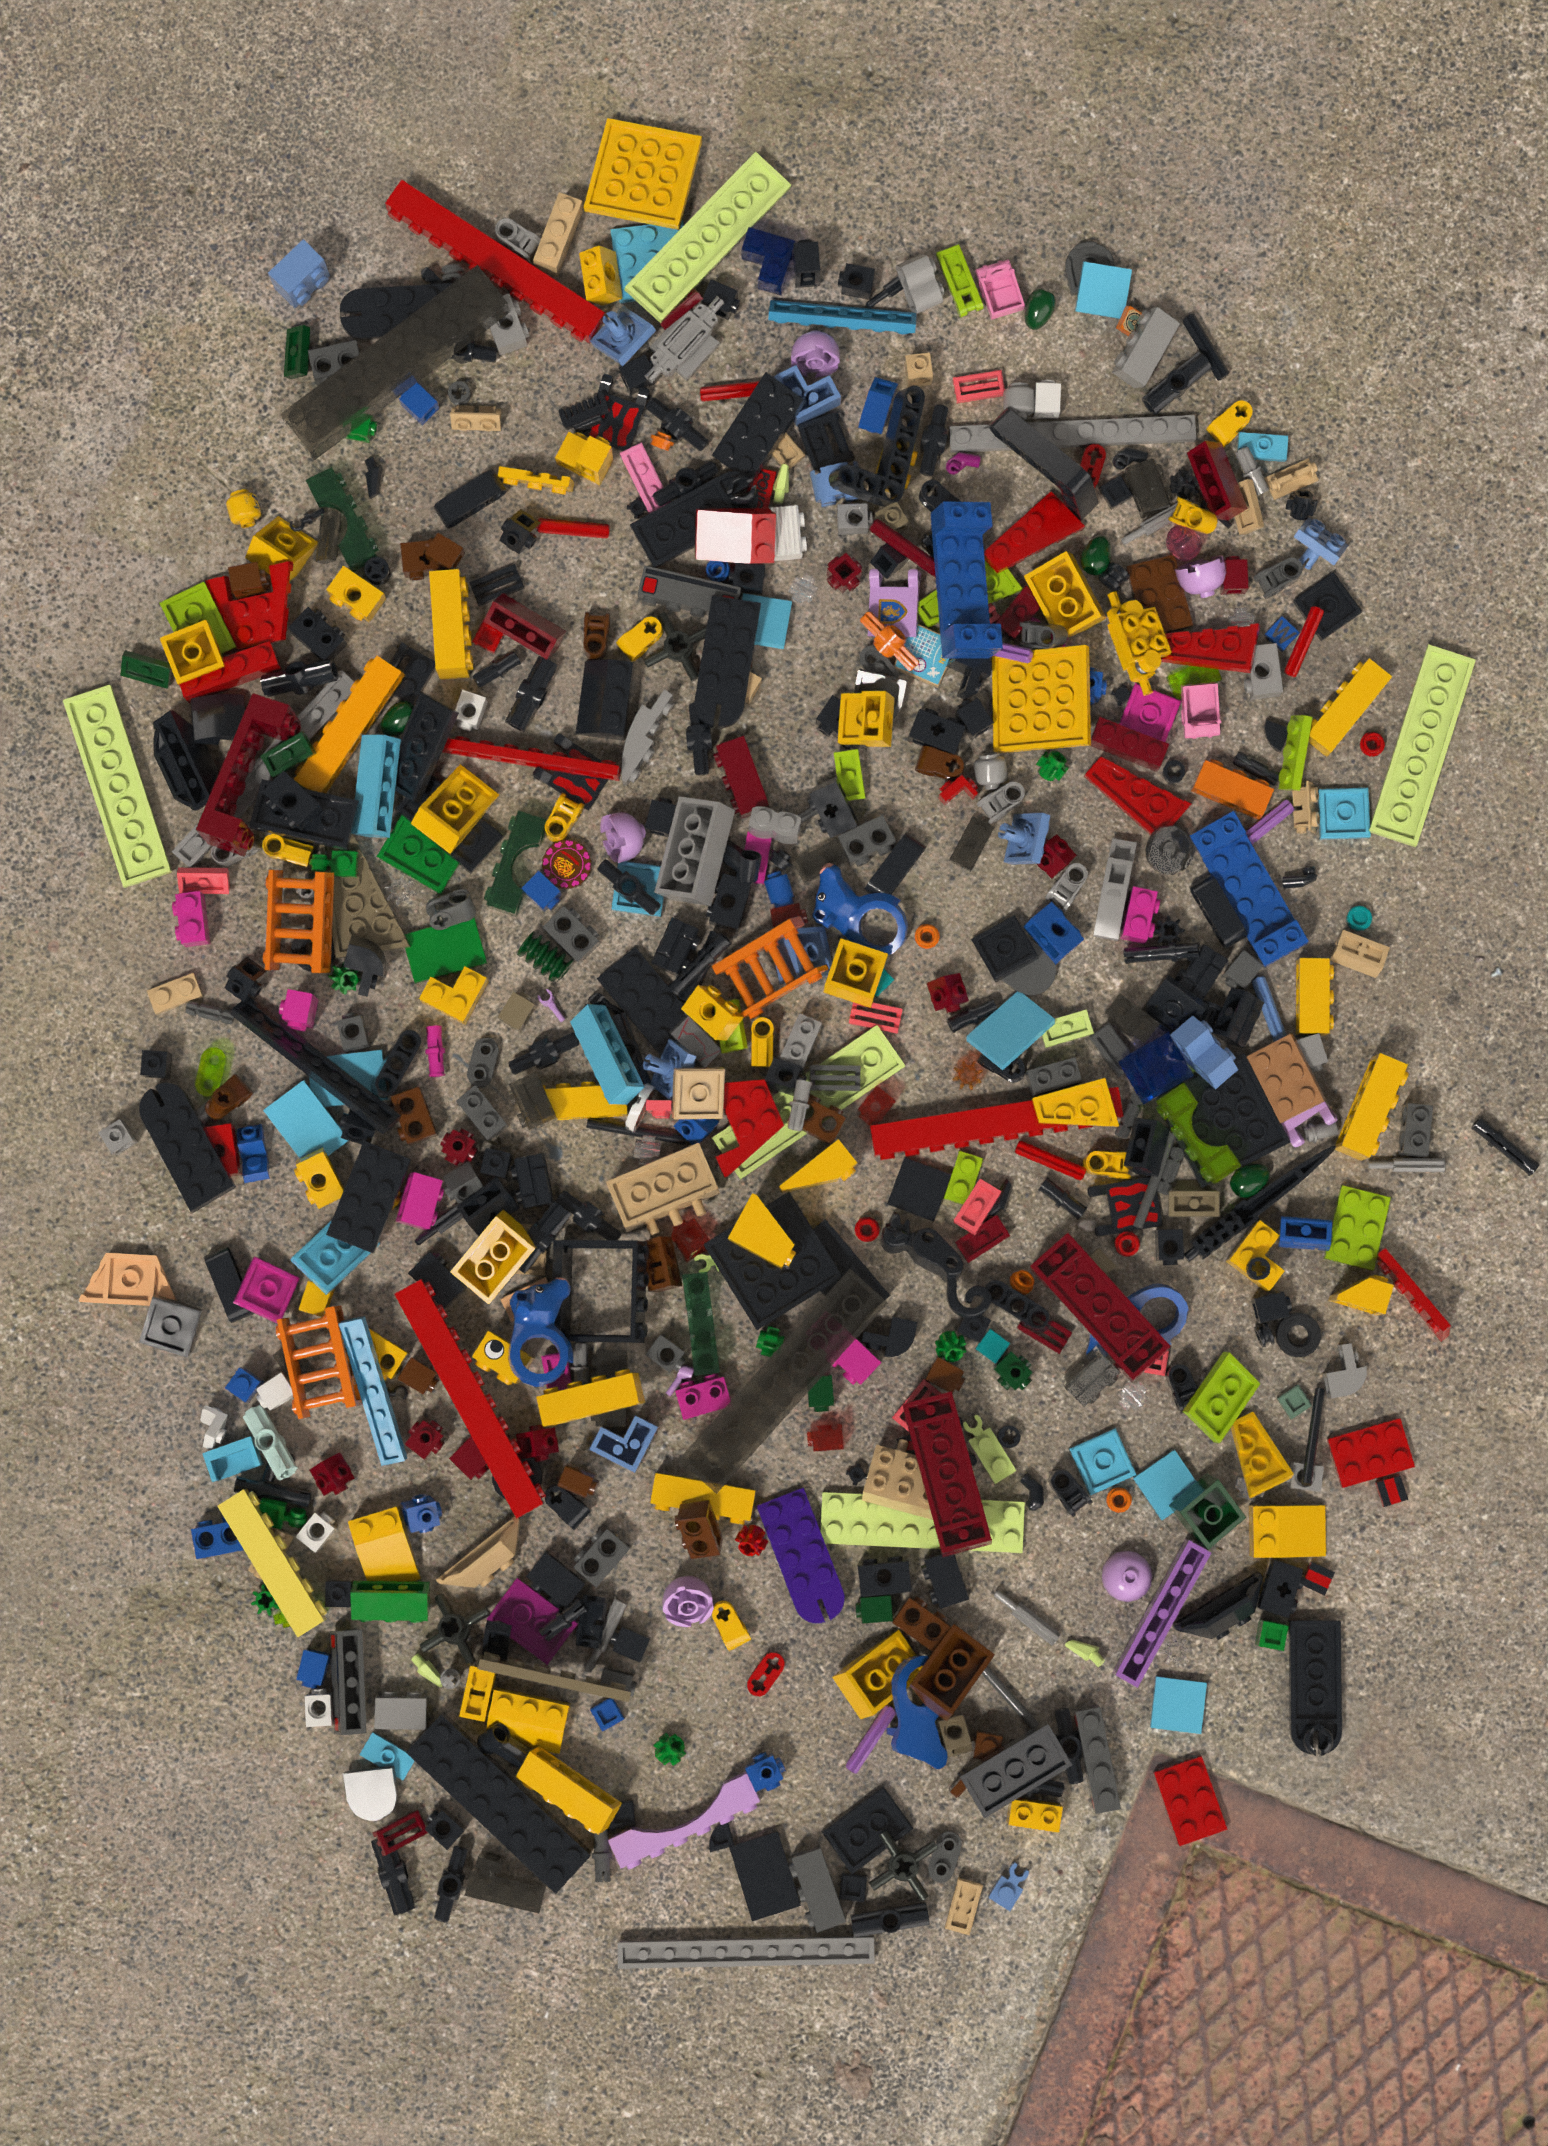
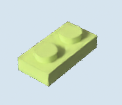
M1087 1009L1056 1018L1055 1024L1042 1035L1045 1048L1094 1034Z

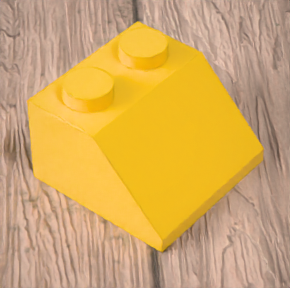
M277 516L253 535L245 558L252 563L258 562L261 569L265 568L268 574H270V565L287 561L293 562V571H290V582L299 574L319 542L302 531H293L289 526V522Z
M207 620L160 637L178 685L225 667L219 645Z
M1373 1275L1360 1279L1330 1295L1328 1301L1373 1315L1386 1314L1394 1285L1387 1283L1388 1279L1385 1277Z

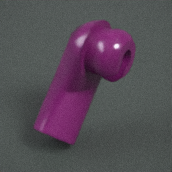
M959 452L947 461L946 470L949 474L955 475L966 466L979 468L981 456Z

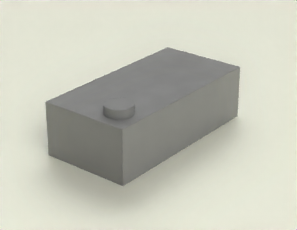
M686 797L678 798L654 893L674 901L711 906L735 813L734 809L716 801Z

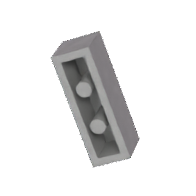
M1158 307L1142 312L1138 318L1139 325L1136 331L1131 332L1128 336L1126 348L1114 361L1115 367L1112 373L1134 389L1146 385L1180 325L1178 321Z

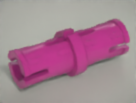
M427 1026L428 1049H425V1053L428 1055L429 1077L445 1076L443 1060L445 1048H443L442 1026Z

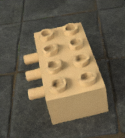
M699 1143L606 1181L626 1231L630 1232L646 1225L650 1236L657 1235L660 1232L655 1222L656 1220L669 1215L673 1225L678 1226L683 1223L679 1210L693 1205L696 1215L698 1217L706 1214L702 1201L720 1194Z
M900 1439L896 1450L876 1445L864 1486L862 1501L933 1520L916 1455L906 1453L908 1441Z

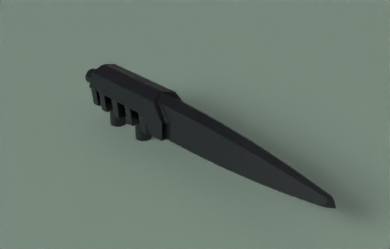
M1330 1146L1296 1166L1247 1202L1245 1199L1226 1215L1189 1242L1192 1248L1184 1253V1258L1190 1262L1199 1255L1204 1260L1242 1230L1252 1225L1259 1219L1258 1215L1281 1199L1313 1172L1335 1151L1336 1146Z

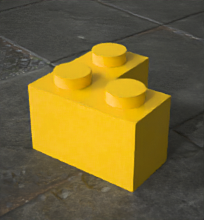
M568 432L555 456L556 464L601 485L614 460L612 447L602 437L597 436L595 439L591 436L586 437L578 432L575 434Z
M464 966L453 988L430 977L419 1000L466 1025L489 980Z
M1258 1220L1245 1234L1226 1259V1262L1265 1292L1270 1291L1285 1272V1270L1265 1256L1280 1235L1261 1220ZM1253 1258H1264L1270 1264V1273L1266 1278L1253 1280L1248 1276L1246 1265ZM1256 1261V1265H1252L1251 1269L1257 1273V1276H1261L1260 1272H1264L1265 1267L1260 1266V1262Z

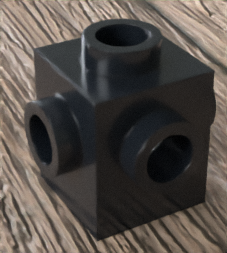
M520 509L503 523L501 527L503 533L499 541L510 550L520 554L526 548L531 549L537 541L538 537L535 534L541 522Z
M246 957L229 970L226 975L228 981L224 988L243 1002L252 996L257 997L263 989L264 985L261 983L267 970L249 957Z

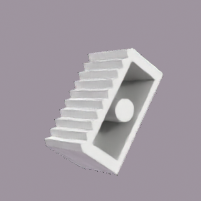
M798 505L770 507L769 509L776 513L774 561L802 559V552L807 551L806 536L801 537L800 527H805L804 513L798 511Z

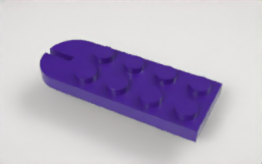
M804 1488L756 1506L797 1613L809 1623H826L817 1600L822 1599L829 1619L832 1621L840 1614L844 1607V1591Z

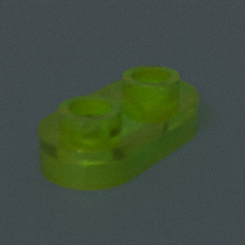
M210 1047L201 1055L195 1088L202 1096L212 1097L213 1092L222 1085L227 1065V1056L221 1049ZM214 1056L219 1058V1062L216 1065L211 1064V1058ZM211 1080L213 1082V1087L211 1089H206L205 1083Z

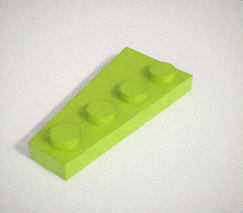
M985 561L988 604L1023 590L1009 569L997 574ZM937 590L922 599L918 604V615L927 628L939 623Z

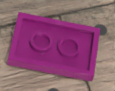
M518 1577L487 1618L489 1621H502L512 1625L511 1638L546 1665L549 1664L578 1624L574 1620L570 1628H564L549 1642L545 1640L546 1634L542 1636L539 1628L556 1616L555 1613L560 1609Z

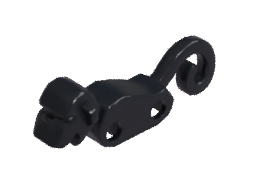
M893 1212L889 1223H886L881 1233L880 1241L884 1251L889 1254L906 1251L914 1263L940 1276L947 1283L946 1296L949 1307L962 1318H976L983 1315L990 1307L992 1301L991 1293L986 1287L976 1285L969 1288L966 1292L964 1301L968 1304H971L976 1296L982 1299V1302L976 1307L967 1308L958 1300L956 1282L959 1280L964 1267L960 1255L936 1230L923 1228L911 1232L910 1221L907 1219L904 1225H901L900 1215L897 1212ZM926 1232L931 1233L934 1236V1238L929 1235H925Z

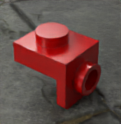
M961 775L954 782L948 780L939 789L941 793L938 799L945 806L964 790L974 800L978 795L976 791L978 787L969 777L965 779Z

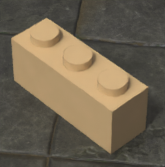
M560 192L558 193L533 259L534 266L542 272L555 277L559 276L584 211L582 200Z

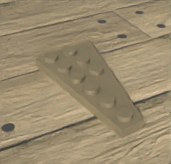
M352 834L347 851L359 853L357 878L334 877L332 936L335 957L337 959L346 958L351 936L370 940L376 943L383 952L411 947L354 834ZM320 845L321 855H327V860H332V851H346ZM327 867V871L323 872H331V867Z
M484 1652V1655L476 1653L475 1665L479 1670L629 1702L631 1691L625 1689L626 1684L611 1681V1684L607 1685L600 1683L601 1679L586 1676V1679L576 1677V1673L561 1670V1673L551 1671V1668L545 1664L534 1663L533 1667L526 1665L524 1660L509 1657V1660L500 1659L501 1657L498 1654Z

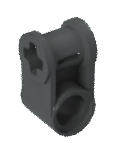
M1287 558L1259 572L1253 579L1258 581L1265 593L1263 597L1268 599L1297 582L1303 571V566L1298 559ZM1292 566L1296 569L1297 573L1295 576H1288L1284 568Z
M1036 621L1020 622L1022 627L1020 647L1047 649L1061 647L1067 642L1068 633L1062 625L1045 624Z
M457 889L446 895L433 898L426 904V912L430 916V925L435 930H444L461 922H467L477 914L471 895L466 889Z

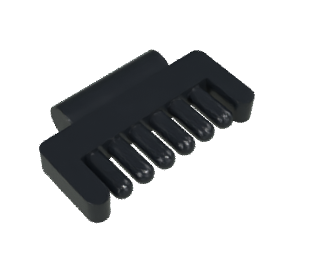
M599 392L598 396L595 395L593 397L596 406L593 399L588 398V403L586 400H583L582 404L578 402L577 408L575 405H572L571 409L569 407L566 408V412L563 409H559L563 427L566 430L574 428L575 432L580 433L603 423L602 415L610 412L605 394Z

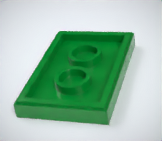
M402 815L390 833V838H387L376 856L442 895L459 867L457 861L447 855Z
M475 917L467 922H461L444 930H435L429 927L404 934L411 946L405 948L415 984L428 981L430 977L435 979L460 972L464 966L471 969L487 964Z

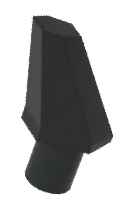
M373 457L365 460L368 469L365 476L369 499L378 495L383 470L382 467H377Z
M1007 1178L999 1189L1001 1195L989 1212L992 1217L1001 1209L1006 1212L1012 1190V1185Z

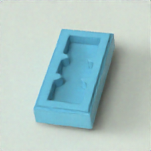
M1239 432L1237 451L1243 447H1249L1255 460L1286 462L1288 436Z
M372 1732L359 1754L379 1767L394 1766L396 1777L401 1780L405 1779L415 1762L406 1753L407 1751L375 1732Z

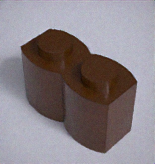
M567 1463L557 1486L586 1498L589 1494L594 1495L599 1480L595 1479L597 1474L572 1463Z

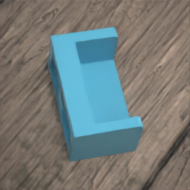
M253 1436L202 1453L212 1482L264 1465Z

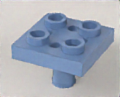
M622 306L617 313L614 311L606 313L610 320L604 316L603 323L605 325L590 340L595 348L622 366L656 332L652 324L625 306Z
M1309 517L1294 535V538L1308 547L1298 560L1303 565L1309 558L1310 560L1304 567L1309 570L1312 569L1320 556L1332 565H1335L1349 546L1345 543L1346 541L1342 536L1337 533H1330L1325 529V525L1317 519L1312 520Z
M1045 813L1014 814L1012 826L1007 823H1003L1000 826L999 830L1005 833L998 832V837L1008 840L1004 858L1005 863L1011 865L1040 864L1044 854L1043 847L1046 834L1049 830L1050 815Z
M668 1039L661 1058L648 1054L645 1059L650 1060V1063L643 1062L644 1070L655 1072L650 1085L654 1086L657 1091L672 1101L674 1068H694L696 1055L679 1042Z

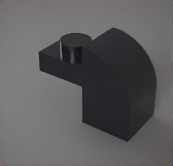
M989 658L949 659L946 666L964 674L957 697L964 700L972 695H976L980 689L981 682L991 675V662Z
M351 936L344 967L363 972L358 995L368 997L370 989L375 990L378 976H383L386 958L382 949L376 943Z
M892 1317L888 1336L863 1332L861 1342H865L866 1348L880 1351L881 1346L886 1347L884 1357L899 1356L912 1345L918 1322Z

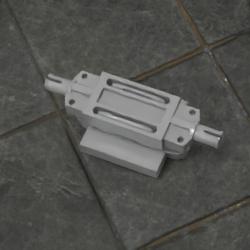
M716 296L708 307L699 304L692 312L689 310L656 339L650 346V350L654 352L651 356L654 366L645 375L649 382L653 383L660 373L665 377H669L675 372L688 381L719 347V342L711 334L713 328L718 323L715 313L724 305L722 299Z

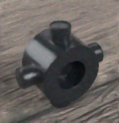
M636 497V500L627 505V510H630L634 519H639V516H642L644 512H648L639 497Z
M1122 685L1116 691L1112 690L1111 695L1114 696L1117 702V706H1122L1130 698L1126 685Z
M859 1463L856 1464V1467L846 1471V1475H849L853 1481L852 1485L855 1486L863 1479H867L868 1474L864 1473Z

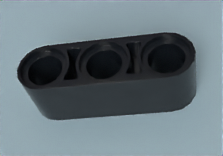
M489 470L438 501L433 508L445 527L449 529L500 499L506 494L507 490L495 471Z
M906 832L870 879L864 890L870 894L886 893L892 895L927 846Z
M1209 875L1189 887L1193 898L1225 949L1248 936L1242 922L1213 875Z
M406 1030L399 1034L393 1042L371 1083V1091L378 1098H386L394 1093L421 1044V1037L416 1031ZM407 1036L412 1039V1048H406L403 1045V1037ZM391 1058L400 1060V1070L392 1068L390 1064ZM383 1079L389 1083L390 1088L388 1092H384L379 1088V1080Z
M227 1246L205 1255V1263L229 1321L233 1323L255 1314L233 1303L243 1279L229 1247Z
M992 1280L986 1285L990 1293L996 1287L1003 1288V1295L998 1299L992 1298L991 1301L997 1308L1034 1331L1045 1332L1051 1327V1315L1044 1307L1002 1281ZM1015 1301H1024L1025 1306L1022 1311L1014 1312L1012 1310V1305ZM1037 1314H1045L1046 1320L1042 1325H1035L1033 1323V1319Z

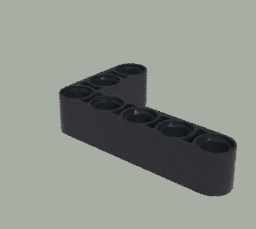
M913 385L905 388L895 396L877 474L853 465H844L834 469L829 475V483L833 489L879 506L890 505L902 498L925 402L924 391L919 386ZM908 394L912 398V404L908 401ZM902 418L906 420L907 427L903 425ZM897 441L901 445V451L897 448ZM891 465L895 467L896 474H893ZM841 473L846 476V483L842 480ZM864 481L868 484V491L864 488ZM885 489L889 490L890 498L887 497Z
M1006 408L989 425V429L995 437L1060 488L1065 506L1080 521L1099 504L1091 476L1088 472L1013 411Z

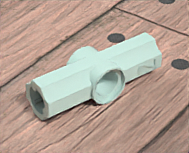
M261 1405L250 1408L245 1412L243 1419L255 1438L256 1447L262 1451L278 1480L289 1478L298 1467L286 1447L285 1438L278 1433L266 1410ZM273 1438L272 1445L267 1447L268 1441Z

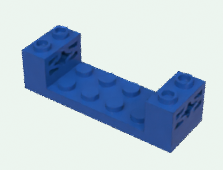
M942 502L930 513L942 659L990 658L1003 649L1001 624H990L982 536L992 527L991 502Z
M1234 811L1190 835V839L1208 871L1215 877L1242 922L1248 935L1247 939L1264 968L1308 944L1309 941L1298 921L1291 914Z

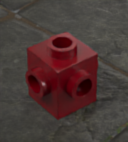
M845 553L841 557L836 556L828 563V578L826 580L835 591L839 589L842 594L846 590L851 592L861 583L862 566L854 557L850 558ZM846 573L848 575V577L844 580L840 576V574Z
M1056 834L1050 840L1047 837L1045 838L1044 854L1040 864L1037 865L1053 879L1077 854L1068 846L1065 840Z
M960 973L945 975L926 983L935 1012L946 1010V1013L955 1012L961 1009V1004L969 1001Z
M462 1128L459 1132L454 1129L451 1134L447 1132L440 1143L443 1147L441 1152L446 1154L444 1159L458 1166L459 1162L463 1164L468 1161L472 1162L478 1151V1148H476L478 1143L472 1140L474 1135ZM455 1142H462V1149L456 1151L453 1147Z
M433 1419L430 1422L427 1420H423L421 1423L417 1421L408 1433L411 1436L405 1445L422 1459L426 1460L432 1452L436 1455L444 1446L445 1442L442 1439L446 1435L441 1432L444 1428ZM425 1433L430 1436L429 1442H425L423 1439Z
M540 1424L530 1426V1432L516 1434L517 1443L521 1449V1452H519L520 1459L534 1457L535 1462L548 1460L550 1459L549 1454L559 1452L555 1427L545 1429Z
M341 1452L309 1469L323 1496L331 1492L335 1496L348 1489L347 1483L355 1479Z

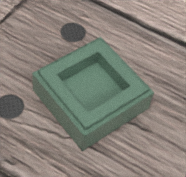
M1298 1384L1276 1398L1291 1420L1312 1406Z

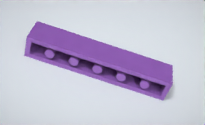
M1185 1539L1112 1672L1114 1675L1138 1688L1209 1559L1211 1552Z

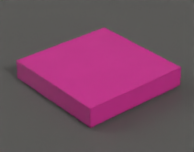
M1135 683L1119 724L1166 742L1181 701L1155 690H1152V694L1143 696L1140 685Z
M253 1257L233 1303L277 1323V1319L283 1318L300 1278L262 1259Z

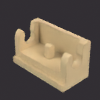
M1342 930L1336 940V947L1330 956V961L1376 978L1384 967L1390 947Z

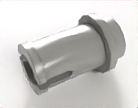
M1325 1122L1316 1125L1310 1123L1308 1127L1304 1128V1133L1308 1142L1317 1143L1319 1139L1338 1135V1128L1336 1122L1331 1125H1327Z

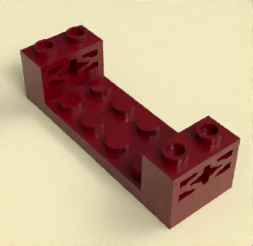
M252 693L196 827V831L208 845L245 857L247 850L249 851L254 843L253 832L242 819L234 817L238 797L244 793L246 787L245 780L248 773H251L254 769V758L257 751H260L263 747L264 735L285 742L299 734L301 721L290 705Z
M1069 1233L1065 1234L1030 1265V1270L1046 1288L1049 1287L1111 1356L1115 1361V1365L1131 1383L1170 1349L1171 1346Z
M952 1391L902 1404L942 1557L991 1545L990 1531Z

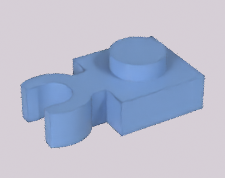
M1015 1861L1009 1867L1010 1875L1008 1878L1000 1875L988 1895L989 1899L1008 1911H1011L1024 1890L1018 1883L1024 1881L1029 1875L1027 1869L1024 1870L1023 1874L1016 1875L1014 1870L1018 1864Z

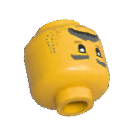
M247 489L237 490L230 494V498L226 501V507L231 522L235 525H241V528L254 526L256 524L255 521L261 517L257 496Z

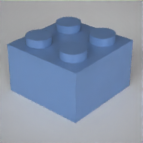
M304 239L268 272L274 289L294 309L299 305L303 306L311 297L310 294L317 288L321 289L325 286L330 276L324 259Z

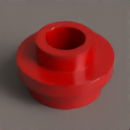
M1368 732L1361 738L1359 746L1363 754L1375 757L1384 750L1385 741L1380 734ZM1368 741L1375 742L1376 748L1370 749Z
M871 1217L859 1219L855 1225V1235L863 1242L875 1240L880 1231L878 1222ZM864 1225L871 1226L872 1232L870 1234L863 1233L862 1228Z
M1125 1231L1116 1237L1114 1246L1120 1255L1129 1257L1137 1253L1140 1241L1134 1233ZM1126 1239L1131 1241V1245L1128 1248L1123 1247V1241Z

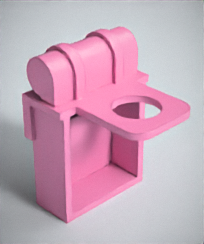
M1009 259L1000 260L997 263L988 266L983 265L981 268L975 269L980 293L985 300L991 320L1024 310L1025 304L1014 274L1015 270L1012 269Z
M1218 683L1181 685V722L1184 726V738L1196 739L1199 737L1212 738L1213 736H1220L1221 720Z

